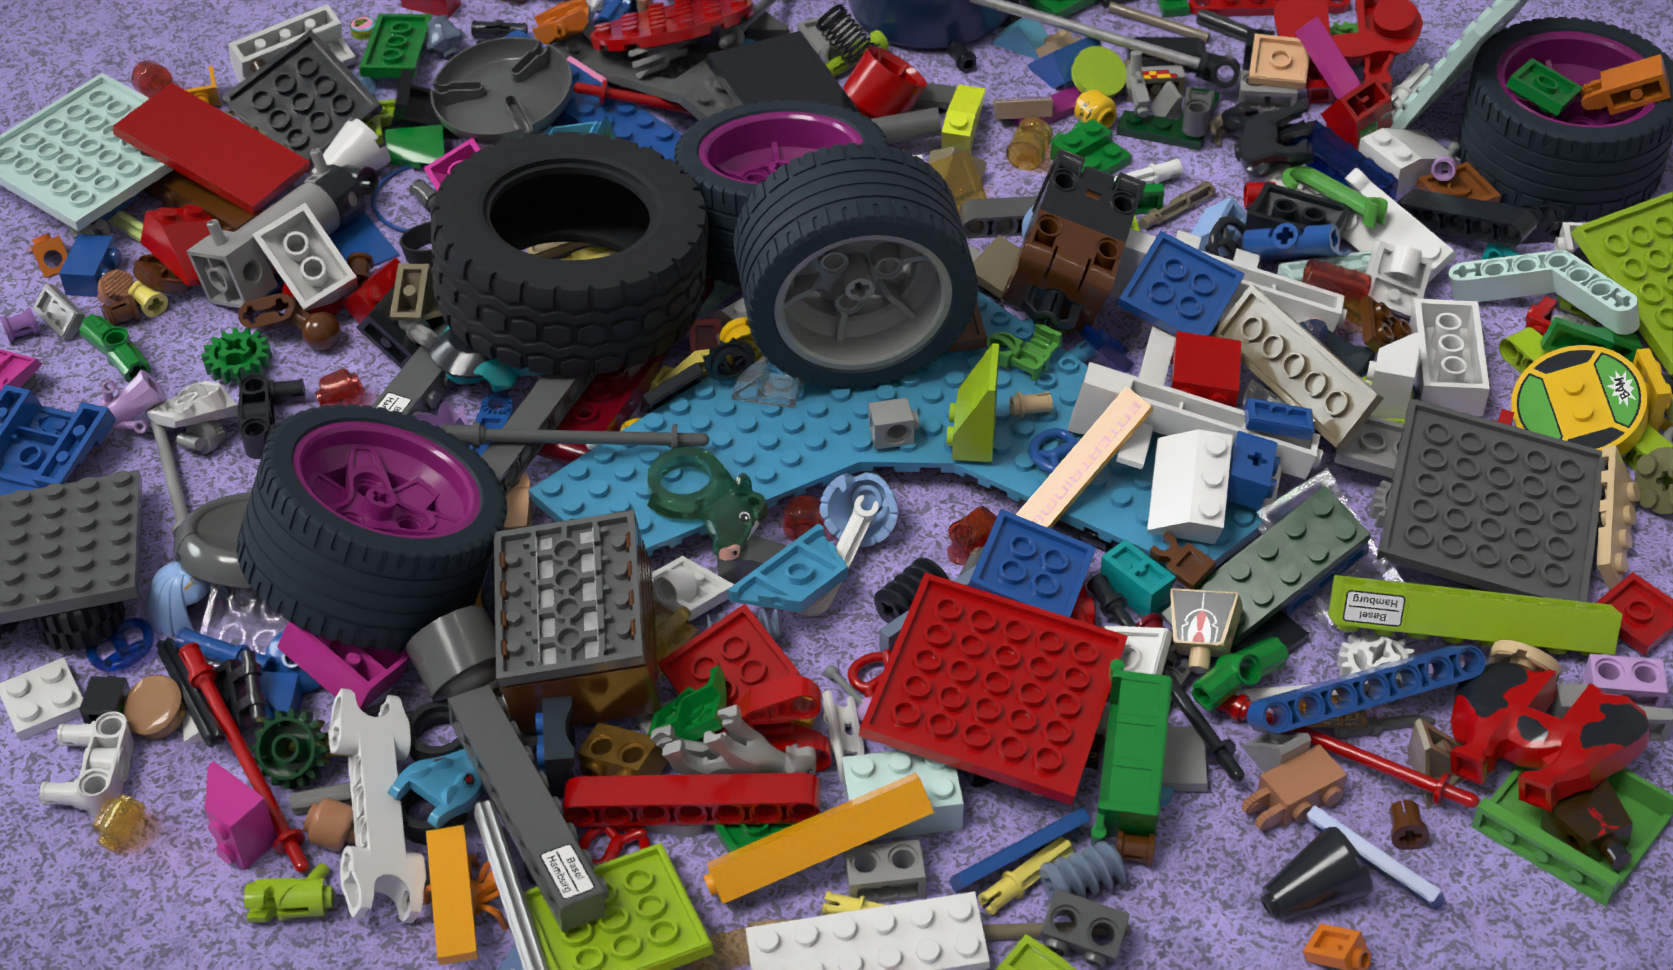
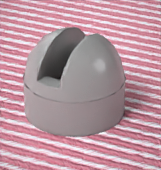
M830 44L825 45L820 51V58L824 64L840 56L837 54V50H834Z

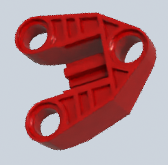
M785 675L754 685L736 704L741 710L743 721L752 729L762 734L778 750L786 753V746H792L793 744H798L800 748L810 746L815 750L822 751H816L815 772L824 771L831 765L832 748L828 738L816 730L793 723V720L814 718L821 711V690L810 679L797 675ZM723 727L722 733L726 732L727 735L730 736L728 731Z

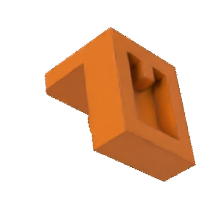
M1322 923L1319 924L1303 950L1307 962L1341 970H1368L1371 962V954L1361 931Z

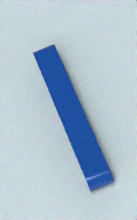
M1448 646L1259 699L1249 706L1247 721L1258 732H1286L1475 678L1485 668V656L1475 646ZM1461 655H1463L1465 661L1463 668H1461L1459 661ZM1430 663L1433 667V675L1431 678L1428 674V667ZM1398 672L1401 674L1402 682L1399 687L1396 683V676ZM1366 681H1368L1370 685V692L1368 696H1366L1364 693V684ZM1334 690L1338 694V701L1335 706L1331 701V695ZM1301 699L1306 704V710L1303 715L1299 712V702ZM1269 708L1273 712V720L1270 725L1266 721V712Z

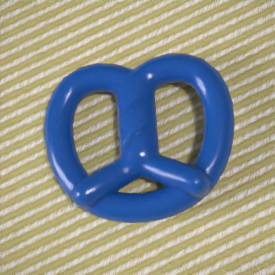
M1060 428L1048 429L1037 434L1031 440L1028 456L1040 469L1051 474L1059 465V461L1064 459L1078 442L1073 434L1067 430ZM1052 438H1060L1066 442L1052 450H1039L1043 442Z

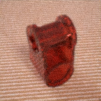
M979 506L967 516L953 522L948 529V536L951 540V545L947 550L948 559L956 565H965L975 548L985 546L997 516L985 506Z

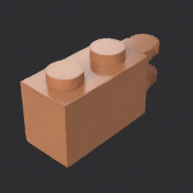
M1319 744L1261 774L1258 791L1247 796L1242 802L1241 808L1247 815H1251L1265 807L1268 809L1261 813L1255 821V825L1261 831L1268 830L1279 823L1283 827L1295 821L1300 823L1308 818L1306 815L1314 805L1318 808L1325 805L1331 807L1341 800L1344 795L1347 774Z

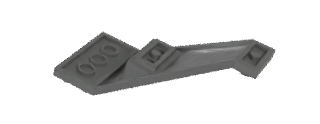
M590 23L586 25L581 33L553 45L566 58L570 56L605 77L608 82L679 103L700 122L703 118L710 117L711 114L720 113L728 108L733 109L736 106L705 62L707 54L725 50L721 49L719 45L686 44L681 46L678 50L688 48V53L685 57L670 61L666 69L642 78H637L635 73L653 66L647 63L633 68L631 62L648 57L647 52L629 57V51L640 48L636 44H627L628 49L624 51H608V46L604 45L605 49L603 50L594 49L590 34L595 28Z

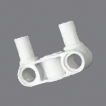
M113 711L101 715L96 721H92L91 724L61 723L57 730V741L60 747L82 746L87 748L83 755L82 768L78 779L74 782H43L41 784L39 797L42 805H73L74 808L86 810L88 814L94 817H104L111 814L119 804L123 785L127 780L130 770V759L134 748V739L127 719L120 712Z

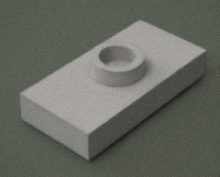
M48 283L43 287L33 306V310L56 333L69 341L73 340L86 316L55 285Z

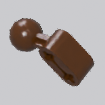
M283 293L248 301L238 311V319L244 327L260 332L292 324L301 329L305 343L317 351H326L333 348L339 342L341 336L340 324L332 314L326 312L310 314L302 309L295 297Z

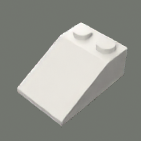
M1381 128L1360 139L1356 165L1394 195H1397L1416 186L1418 177L1431 174L1434 161L1440 156H1447L1449 151L1422 130ZM1454 155L1453 159L1456 165L1460 164L1461 160Z

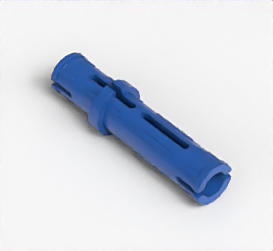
M187 627L181 628L175 637L184 640V642L175 641L176 648L180 649L188 643L196 642L200 645L206 658L221 663L228 659L241 660V652L251 650L248 645H234L190 630ZM255 652L256 661L261 664L262 672H274L275 668L267 666V664L276 665V659L272 656Z

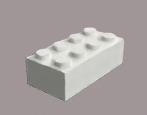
M1414 299L1409 325L1412 334L1422 333L1414 378L1417 392L1416 400L1474 416H1483L1490 386L1478 301Z

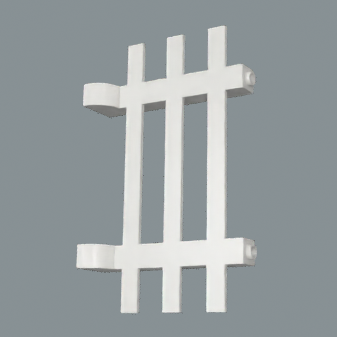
M1130 229L1116 271L1117 277L1110 292L1111 295L1121 296L1156 236ZM1178 230L1176 234L1178 240L1199 249L1201 237ZM1236 249L1233 261L1204 252L1245 273L1243 280L1219 319L1218 327L1251 284L1263 291L1298 323L1305 322L1311 318H1319L1326 323L1328 330L1334 332L1336 326L1342 327L1347 314V309L1343 308L1344 295L1258 269L1260 255L1241 249ZM1152 324L1139 377L1089 362L1067 431L1086 434L1126 386L1154 409L1119 449L1116 462L1142 470L1152 431L1166 436L1197 429L1233 435L1232 445L1238 430L1277 442L1275 456L1280 457L1275 477L1272 476L1273 479L1277 480L1272 498H1265L1261 507L1273 511L1275 507L1281 472L1306 480L1311 467L1317 469L1323 453V450L1318 448L1319 434L1314 433L1310 441L1246 429L1243 410L1164 386L1176 336ZM1269 389L1267 401L1287 405L1272 389Z

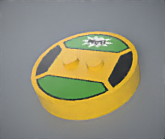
M1568 346L1543 355L1524 370L1515 384L1511 397V411L1515 412L1513 418L1515 427L1601 451L1603 447L1616 445L1621 457L1628 453L1641 439L1649 418L1647 389L1638 369L1619 353L1598 346Z

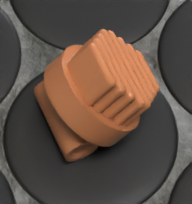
M119 269L107 272L98 282V300L110 305L124 300L125 296L129 295L128 290L134 283V280H132L134 277L131 276V273L127 274V272L120 271Z

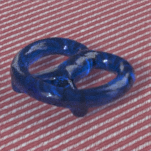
M138 617L122 621V626L119 630H112L113 635L111 637L103 639L97 645L86 647L88 661L92 666L104 672H116L135 665L150 652L153 646L154 632L151 625L146 620ZM131 628H139L143 633V640L129 645L123 633ZM111 641L116 652L103 660L98 656L97 648L100 644Z

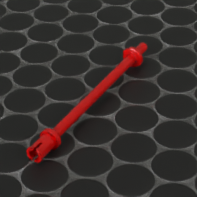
M604 79L602 86L577 82L573 86V90L577 94L599 97V105H603L605 99L691 114L681 104L656 96L608 88L607 80Z
M192 642L180 648L181 652H178V656L189 673L188 681L191 687L202 690L253 790L265 798L274 830L278 836L272 845L277 854L287 853L294 869L298 873H306L310 865L300 847L306 839L301 829L291 830L214 683L218 676L215 667L208 664L198 643Z
M1234 694L1215 710L1230 715L1231 720L1240 723L1242 720H1247V711L1252 701H1250V697L1240 694L1237 696ZM1267 711L1266 721L1270 725L1273 720V713ZM1305 726L1288 731L1309 733L1311 744L1314 746L1320 744L1324 750L1434 793L1433 803L1436 805L1441 804L1444 798L1469 808H1476L1480 802L1477 795L1451 785V775L1448 773H1444L1438 780Z

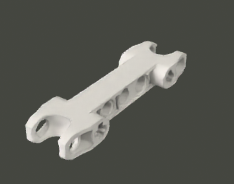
M341 688L333 703L331 724L328 730L329 747L331 753L348 755L356 847L347 846L343 851L340 863L341 888L353 918L364 919L366 912L372 908L374 892L386 894L394 901L398 910V917L402 922L414 923L421 913L423 904V891L426 881L425 861L422 854L406 852L401 801L396 800L387 793L398 778L396 761L404 762L409 755L411 745L409 720L405 714L402 701L398 696L387 695L386 701L380 706L378 717H373L361 711L357 705L355 693L352 690Z

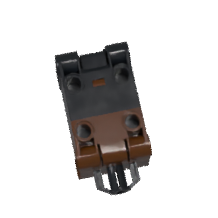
M1059 148L1034 203L1028 228L1000 302L1023 310L1033 320L1035 325L1043 324L1054 330L1071 329L1088 336L1105 299L1109 297L1115 283L1116 271L1146 182L1122 172L1118 174L1114 182L1115 176L1087 165L1082 172L1085 158Z

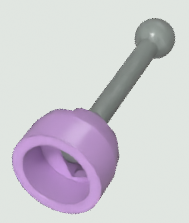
M1457 142L1449 144L1447 156H1440L1434 161L1431 171L1437 180L1448 181L1454 176L1457 165L1453 156L1460 150V145Z
M830 665L826 667L824 671L825 676L828 679H834L859 704L857 706V715L862 722L872 697L862 698L838 674V669L835 666Z

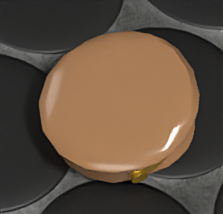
M153 675L143 678L129 691L124 701L123 715L127 719L129 728L133 733L141 735L145 739L157 740L165 738L178 728L183 717L186 715V706L182 700L180 688L172 678L164 675Z

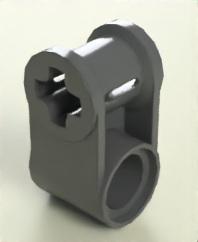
M1186 87L1182 131L1186 135L1200 137L1208 132L1210 116H1212L1215 90L1201 92L1192 91L1190 87Z

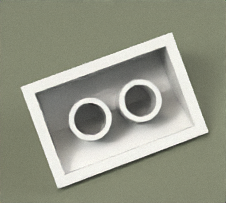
M306 203L252 234L304 311L334 303L358 287L356 275Z
M1197 429L1158 438L1147 533L1164 535L1166 532H1169L1175 538L1209 544L1216 543L1224 528L1233 435Z

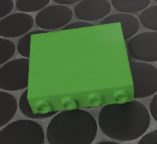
M1517 765L1491 799L1484 797L1478 804L1471 827L1607 907L1673 817V795L1665 789L1657 787L1627 768H1623L1606 778L1633 824L1630 842L1626 847L1632 856L1631 860L1622 868L1613 869L1604 857L1594 861L1548 834L1540 827L1543 809L1519 800L1518 777L1520 774L1540 769Z

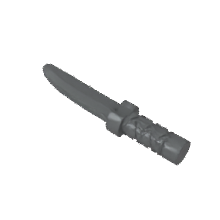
M1402 715L1385 718L1372 716L1367 717L1366 721L1363 722L1358 721L1357 723L1333 726V733L1336 739L1371 734L1373 737L1381 735L1383 731L1412 728L1414 722L1420 718L1431 725H1434L1436 720L1423 715Z

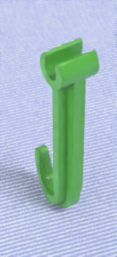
M1294 166L1288 168L1282 174V183L1291 189H1297L1298 182L1304 183L1326 197L1351 207L1352 211L1363 216L1362 223L1367 227L1374 228L1375 222L1380 225L1385 223L1388 201L1383 198H1368L1320 171L1307 166Z

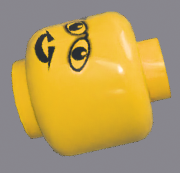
M1097 89L1089 90L1077 98L1074 109L1075 117L1078 121H1084L1085 123L1095 119L1106 128H1109L1116 119V104L1103 92Z

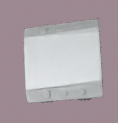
M203 381L184 388L179 392L178 396L158 404L151 411L147 412V415L155 424L178 428L238 416L237 404L220 383Z

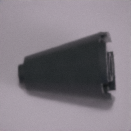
M1330 826L1321 831L1262 887L1264 896L1260 897V900L1271 918L1277 915L1280 920L1284 921L1364 897L1373 891V883L1366 866L1361 869L1359 868L1355 859L1359 853L1347 836L1338 827Z

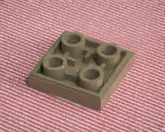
M998 235L973 262L978 285L1001 299L1020 248L1001 235Z

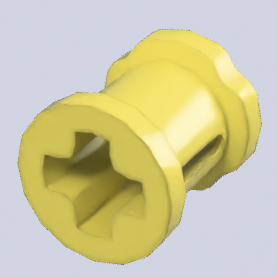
M139 280L134 282L128 290L135 303L141 306L143 313L148 317L158 316L168 306V299L162 292H156L153 288L142 284Z

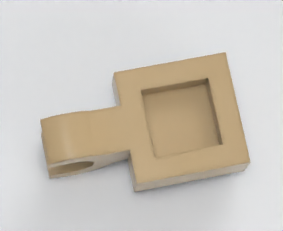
M1060 29L1059 33L1057 32L1044 38L1045 44L1035 50L1039 58L1081 39L1080 37L1073 38L1070 31Z

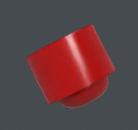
M869 46L843 88L859 110V113L872 119L910 112L928 84L915 68L897 55L877 46Z

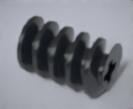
M923 557L915 559L912 565L906 567L902 573L896 575L884 588L876 592L874 604L879 616L886 623H890L910 609L924 573L949 580L945 571L937 563Z

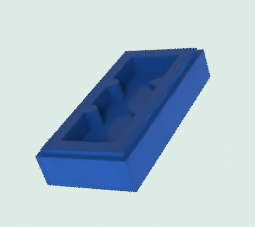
M1247 397L1244 404L1246 429L1311 441L1315 433L1312 409Z

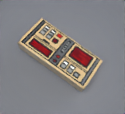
M1050 96L993 99L995 118L1052 117L1053 99Z

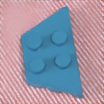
M817 524L728 589V599L734 603L803 612L848 578V566L843 558L837 555V549L833 542H828L823 526Z

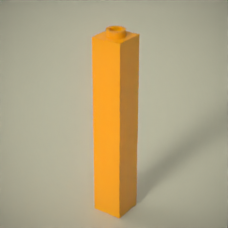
M915 772L707 862L709 873L703 875L711 896L719 894L722 904H725L934 813V810L921 779Z

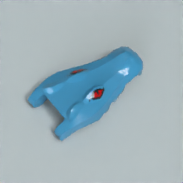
M462 749L440 757L420 760L409 765L398 776L387 793L396 800H400L410 789L415 791L436 806L429 815L427 822L436 829H439L455 816L470 812L478 802L479 797L483 796L486 789L467 753Z

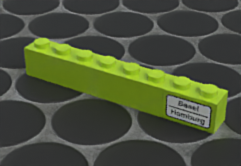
M1334 575L1328 611L1329 618L1335 625H1338L1337 628L1348 632H1358L1359 628L1372 629V632L1384 636H1392L1394 631L1404 632L1411 638L1423 640L1428 639L1429 635L1442 636V640L1451 643H1463V639L1476 640V643L1488 647H1493L1494 642L1499 640H1513L1530 646L1545 647L1546 651L1555 654H1567V650L1580 651L1581 655L1587 657L1590 654L1615 655L1622 620V613L1609 604Z

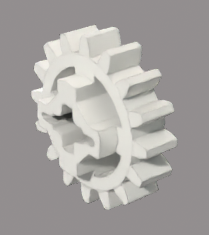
M1363 629L1361 630L1360 638L1351 634L1349 635L1348 643L1343 642L1341 644L1337 666L1341 667L1339 676L1413 657L1415 651L1414 649H1405V639L1393 640L1394 634L1392 636H1382L1376 633L1369 635ZM1398 672L1396 676V683L1399 687L1402 682L1401 674ZM1366 681L1364 684V693H1366L1367 690L1370 691V685L1368 681Z

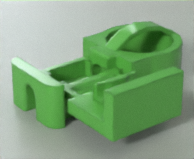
M1036 324L1031 342L1026 341L1024 343L1023 340L1016 338L1010 333L997 332L988 337L986 351L992 343L1009 347L1010 350L999 351L998 365L1006 369L1010 365L1022 369L1032 375L1031 381H1037L1041 377V371L1046 372L1049 369L1050 356L1062 345V333L1046 325Z

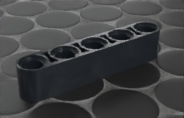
M1412 189L1397 202L1431 232L1509 247L1520 245L1537 227V219L1528 209L1427 190Z

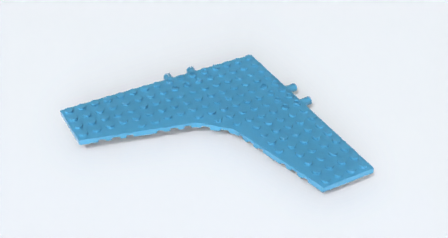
M978 291L977 303L987 339L993 333L1007 332L1023 340L1024 343L1026 341L1031 342V338H1033L1035 333V324L1030 317L1021 321ZM1088 340L1081 341L1069 351L1059 347L1050 356L1049 369L1046 372L1041 371V377L1037 381H1031L1032 375L1022 369L1011 365L1006 369L998 365L997 408L992 462L952 460L953 446H946L947 427L954 426V423L949 422L950 403H956L958 388L986 353V348L942 353L941 357L936 361H931L930 365L923 369H918V372L910 376L908 374L903 379L897 381L894 379L888 384L882 385L880 383L876 384L877 386L869 388L862 386L860 389H853V387H848V389L834 387L833 389L825 388L824 385L815 386L811 382L805 383L799 381L798 378L787 375L786 372L780 371L776 368V365H772L767 360V357H764L760 362L753 365L746 374L735 380L718 381L707 376L697 385H693L685 390V392L677 395L622 430L623 432L672 433L673 424H678L677 433L707 434L710 439L708 445L677 446V454H672L671 446L601 444L594 451L587 452L528 490L529 499L556 522L634 510L649 557L653 555V550L660 547L669 546L672 548L682 544V538L697 532L700 536L713 531L714 525L724 521L728 524L738 521V514L744 509L751 516L777 505L778 499L786 496H793L795 498L805 494V488L820 482L823 486L827 485L837 475L845 472L854 474L859 471H873V467H894L896 472H920V467L941 468V472H953L963 477L966 474L978 479V484L989 489L992 486L1007 492V497L1018 502L1020 500L1028 501L1050 475L1040 469L1028 456L1030 442L1042 431L1052 428L1068 429L1071 415L1088 368L1084 363L1096 356V350L1091 342L1088 344ZM999 346V351L1010 350L1007 346ZM1016 392H1021L1022 395L1050 392L1053 403L1052 412L1024 414L1023 418H1018L1017 415L1012 416L1010 413L1009 398L1010 396H1015ZM907 398L910 409L917 411L919 419V429L914 430V444L875 450L868 424V403ZM1069 431L1076 438L1077 442L1085 435ZM1152 431L1142 470L1116 462L1117 452L1059 520L1082 531L1085 528L1098 533V538L1109 543L1113 540L1121 543L1126 539L1148 556H1150V549L1153 545L1157 546L1160 550L1169 549L1170 547L1163 543V535L1147 533L1156 445L1158 438L1165 437L1166 435ZM1052 438L1043 442L1039 450H1052L1066 442L1060 438ZM1277 496L1273 511L1264 508L1256 510L1226 500L1224 528L1215 544L1181 538L1175 539L1181 548L1188 542L1214 560L1217 568L1284 516L1288 511L1289 503ZM1158 561L1159 565L1166 568L1168 563Z

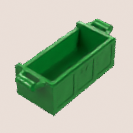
M1120 659L1112 660L1109 669V680L1112 684L1096 825L1091 830L1090 843L1092 847L1097 842H1105L1106 836L1117 837L1118 829L1124 830L1125 834L1148 837L1149 834H1156L1159 818L1172 679L1171 676L1124 671L1125 665Z

